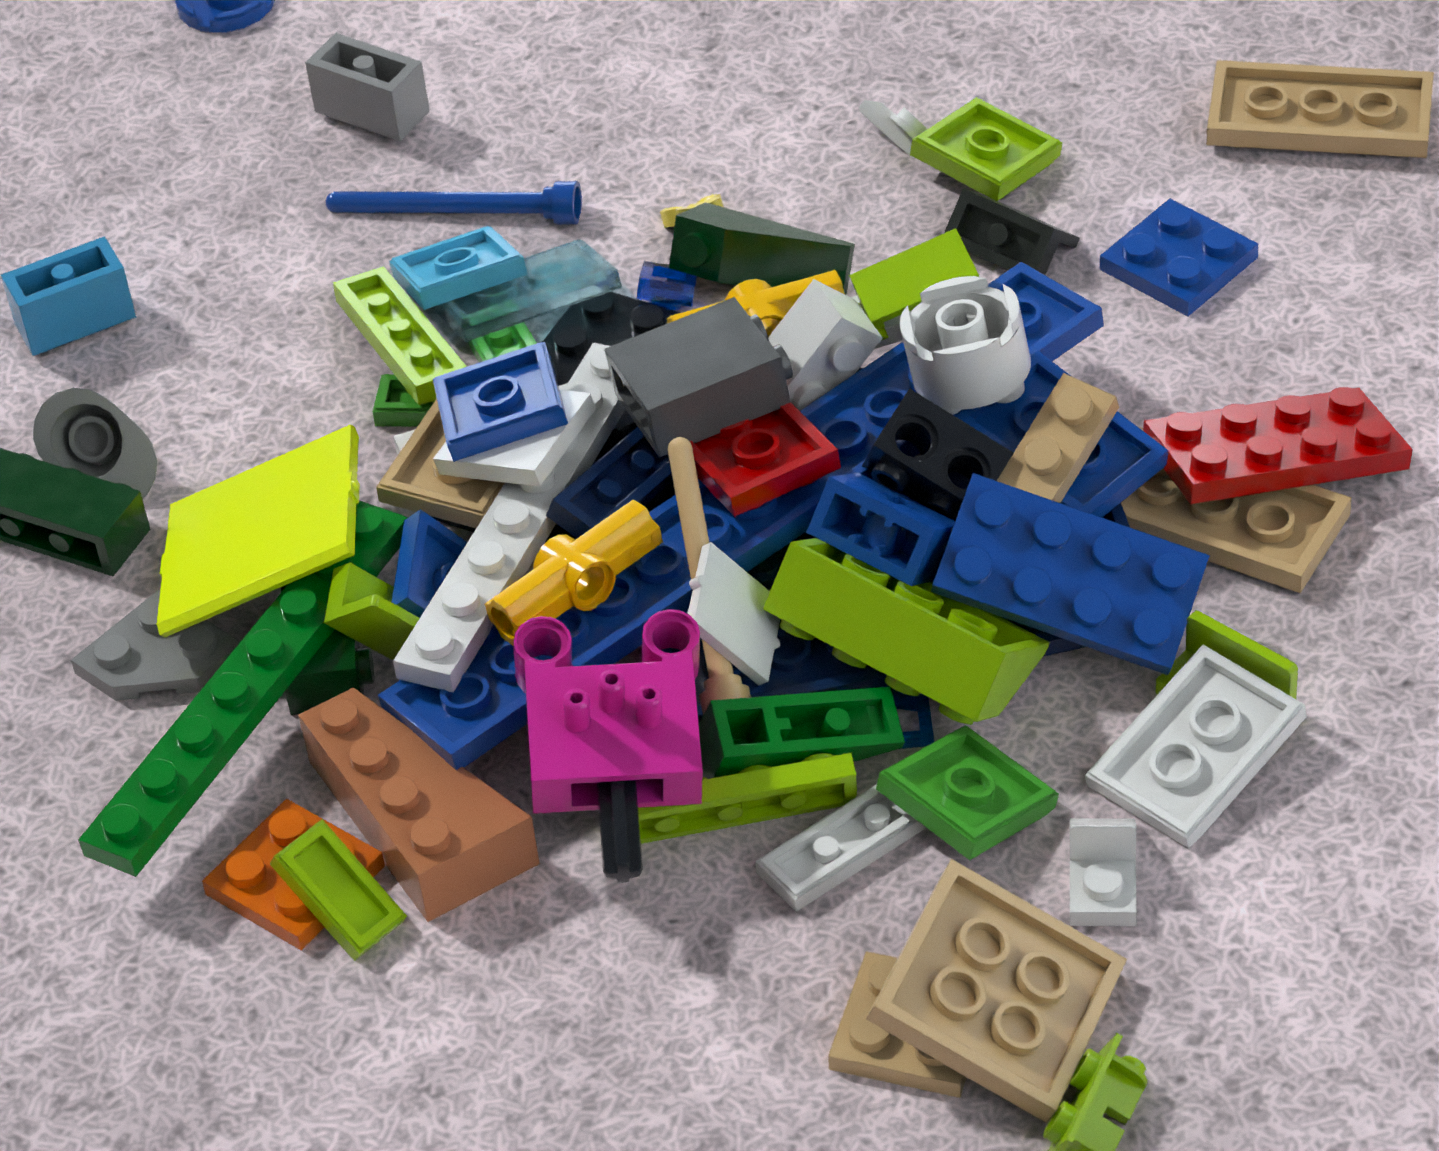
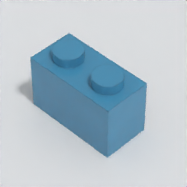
M105 236L1 274L14 324L32 356L136 318L124 267Z

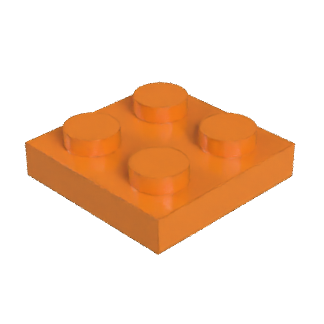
M286 798L202 880L205 895L302 951L324 926L272 868L270 862L277 853L322 818ZM324 820L373 877L385 867L381 851Z

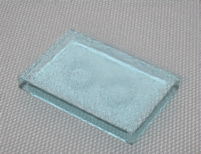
M578 239L524 258L528 275L434 306L433 308L465 342L620 289L622 285L618 270L586 242Z

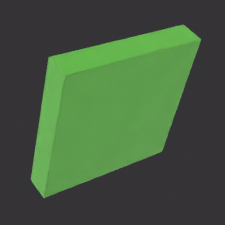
M966 725L881 771L876 786L877 791L968 860L977 857L1045 817L1056 807L1059 793Z

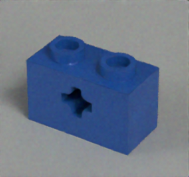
M860 473L829 476L806 533L910 586L934 581L955 521Z

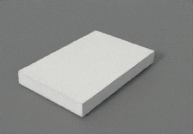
M1202 645L1085 774L1086 784L1091 789L1189 849L1305 720V704L1207 646Z

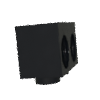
M909 388L873 444L862 467L869 469L872 478L876 482L898 493L903 492L920 504L956 521L967 489H961L954 485L948 473H961L969 480L972 474L975 473L997 481L1014 453ZM906 440L913 443L919 449L921 456L911 457L902 453L897 447L896 441Z

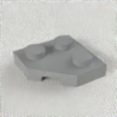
M157 590L71 659V663L76 675L115 701L138 699L141 692L175 689L176 694L195 693L201 691L241 641L208 620H204L168 637L160 636L156 625L160 590Z

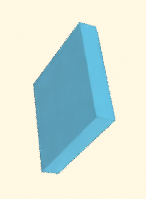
M489 226L394 257L389 261L395 280L423 310L528 275L524 257Z

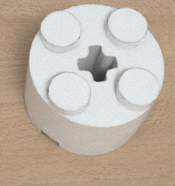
M966 276L936 283L920 293L921 303L911 312H909L907 305L900 317L901 335L916 392L952 415L964 409L979 408L995 402L1010 403L1021 397L1025 391L1024 381L1030 371L1031 358L1018 298L1015 292L1002 284L1004 291L988 287L987 278Z

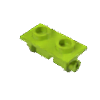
M1116 1033L1099 1053L1089 1048L1081 1057L1069 1082L1070 1085L1077 1088L1071 1104L1063 1101L1051 1117L1044 1131L1043 1137L1052 1142L1048 1151H1116L1125 1130L1104 1118L1103 1115L1106 1113L1125 1125L1130 1120L1148 1083L1147 1077L1144 1074L1146 1067L1142 1061L1132 1056H1123L1121 1058L1115 1054L1123 1037L1119 1033Z

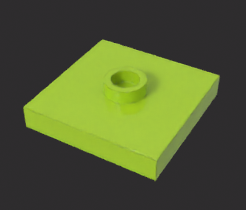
M976 97L913 138L910 155L989 198L999 201L1055 161L1061 155L1063 142Z

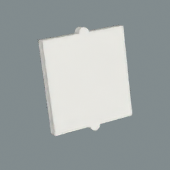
M710 542L702 546L696 576L689 581L692 595L688 614L697 622L700 638L760 686L768 682L774 649L780 647V641L777 638L780 618L763 610L770 591Z

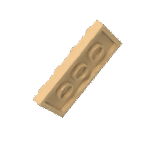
M1217 60L1207 124L1206 145L1427 158L1434 72Z
M1161 469L1123 500L1121 504L1130 528L1210 555L1208 562L1301 593L1351 515L1352 497L1316 485H1308L1190 504L1165 470Z

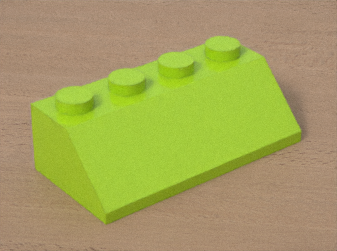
M818 538L790 542L763 607V610L782 619L779 626L789 634L805 640H813L814 637L834 647L832 655L840 661L859 668H866L867 665L887 675L884 681L893 689L911 696H919L922 693L940 703L938 710L944 716L967 725H972L974 721L979 722L999 716L1045 655L1050 642L1000 616L932 593L933 582L910 586Z

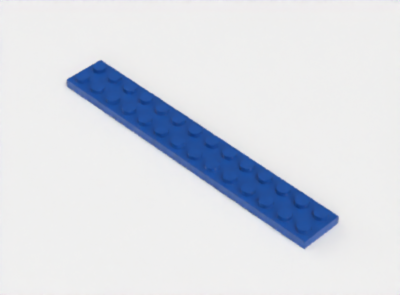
M1020 262L988 284V287L1004 291L1002 285L1004 284L1015 292L1020 305L1030 355L1038 350L1048 359L1054 361L1104 326L1102 307L1023 262ZM903 342L800 410L838 449L840 469L817 479L809 485L794 489L764 503L756 509L746 511L735 517L698 479L709 542H712L748 572L807 531L829 476L860 473L874 480L869 469L862 465L873 444L909 388L916 392ZM906 440L896 441V445L902 453L911 457H915L920 453L913 443ZM676 494L649 512L652 519L660 526L663 543L616 575L612 592L607 600L599 604L597 608L591 611H581L573 606L556 618V620L561 621L569 629L572 639V666L615 664L642 645L643 628L649 617L659 611L668 609L681 610L688 613L692 589L689 585L691 577ZM494 625L467 671L461 677V681L454 692L399 680L378 694L381 707L409 727L455 770L466 767L528 724L526 693L518 686L515 677L514 646L501 637ZM547 655L534 657V659L536 660H548L553 658Z

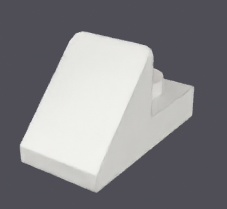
M1070 818V926H1136L1135 819Z

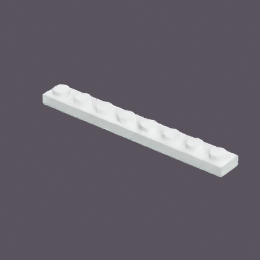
M593 343L564 388L566 391L591 393L596 410L541 487L505 483L393 660L396 679L449 692H454L458 686L461 677L467 671L494 625L488 618L485 603L526 574L556 524L546 516L552 499L591 467L625 411L624 406L616 397L604 351L605 348L610 346Z

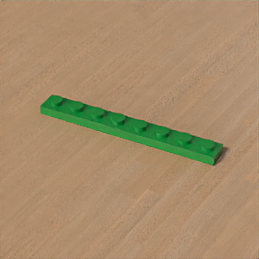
M359 500V503L356 504L355 555L289 583L78 839L85 857L135 877L141 872L335 630L324 623L334 568L352 563L377 577L400 549L404 520L408 518L407 516Z

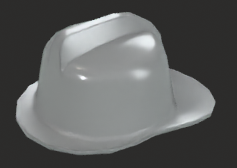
M70 388L55 393L41 405L34 419L33 440L38 455L43 461L64 468H74L84 474L113 483L126 484L133 489L141 491L142 499L148 495L156 479L157 458L153 443L144 431L115 404L91 389ZM91 463H103V464H101V465H96V464H91Z

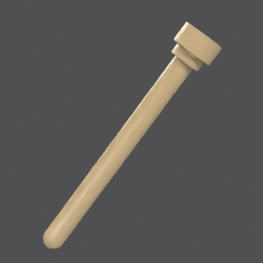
M677 437L671 440L668 445V456L690 577L693 579L696 576L701 548L710 542L692 445L686 438ZM702 640L709 679L704 682L705 691L699 696L702 714L704 715L711 700L751 697L749 687L742 684L739 675L733 673L732 663Z

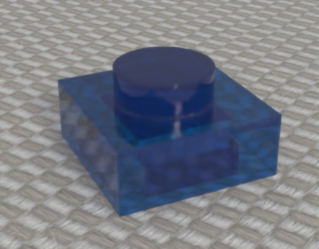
M644 261L639 276L636 299L649 301L648 303L671 310H679L682 306L692 307L698 277L669 269V264Z

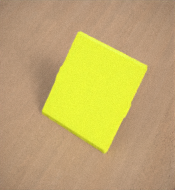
M350 424L170 504L165 553L162 554L160 566L162 579L156 623L160 636L168 637L355 555L356 504L359 503L360 483L357 480L359 437L353 425Z

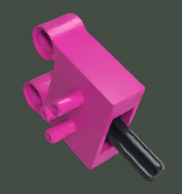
M663 610L649 617L643 628L641 663L572 666V639L569 629L561 621L552 617L540 616L531 618L521 624L515 632V677L518 686L526 693L533 814L599 810L603 872L607 878L616 879L618 883L629 882L630 878L640 876L643 870L638 808L702 804L703 769L695 679L699 671L700 630L697 622L691 615L681 610ZM674 648L680 650V652L666 653L661 650ZM541 655H547V656L553 657V658L548 659V660H536V659H534V657L541 656Z

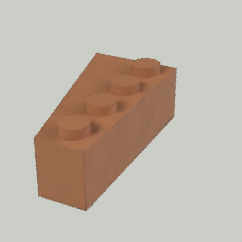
M355 688L349 689L298 715L310 764L370 845L383 853L385 865L427 922L540 864L533 821L530 815L464 767L455 770L409 727Z

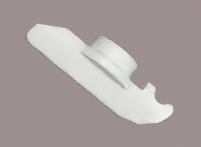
M864 100L859 107V111L905 153L913 157L910 155L912 139L927 130V128L904 107L896 115L882 102Z

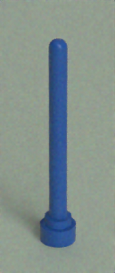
M555 181L553 186H545L543 192L334 191L328 194L325 204L327 209L333 213L543 214L545 219H553L556 225H578L582 210V192L578 181Z

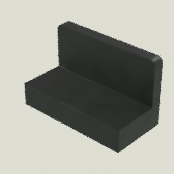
M964 188L944 232L946 233L956 228L968 252L1007 270L1023 262L1046 275L1059 242L1076 248L1080 240L1078 236Z

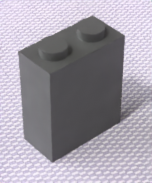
M735 297L604 349L616 397L659 458L668 454V445L674 438L683 437L688 441L692 440L694 443L721 433L720 429L746 419L751 421L778 410L780 406L791 402L786 380L793 377V371L785 350L780 344L772 346L758 315L749 316Z

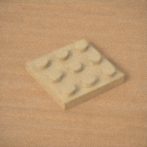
M951 859L942 872L866 1020L1047 1123L1060 1104L1127 959Z

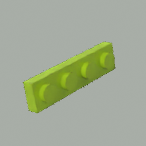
M384 266L333 282L335 299L338 305L418 405L435 402L437 399L433 383L435 377L467 367Z
M828 753L811 755L797 763L776 767L754 765L741 770L738 774L710 779L702 777V804L638 808L641 844L842 807L857 797V774L852 754L846 753L834 756Z

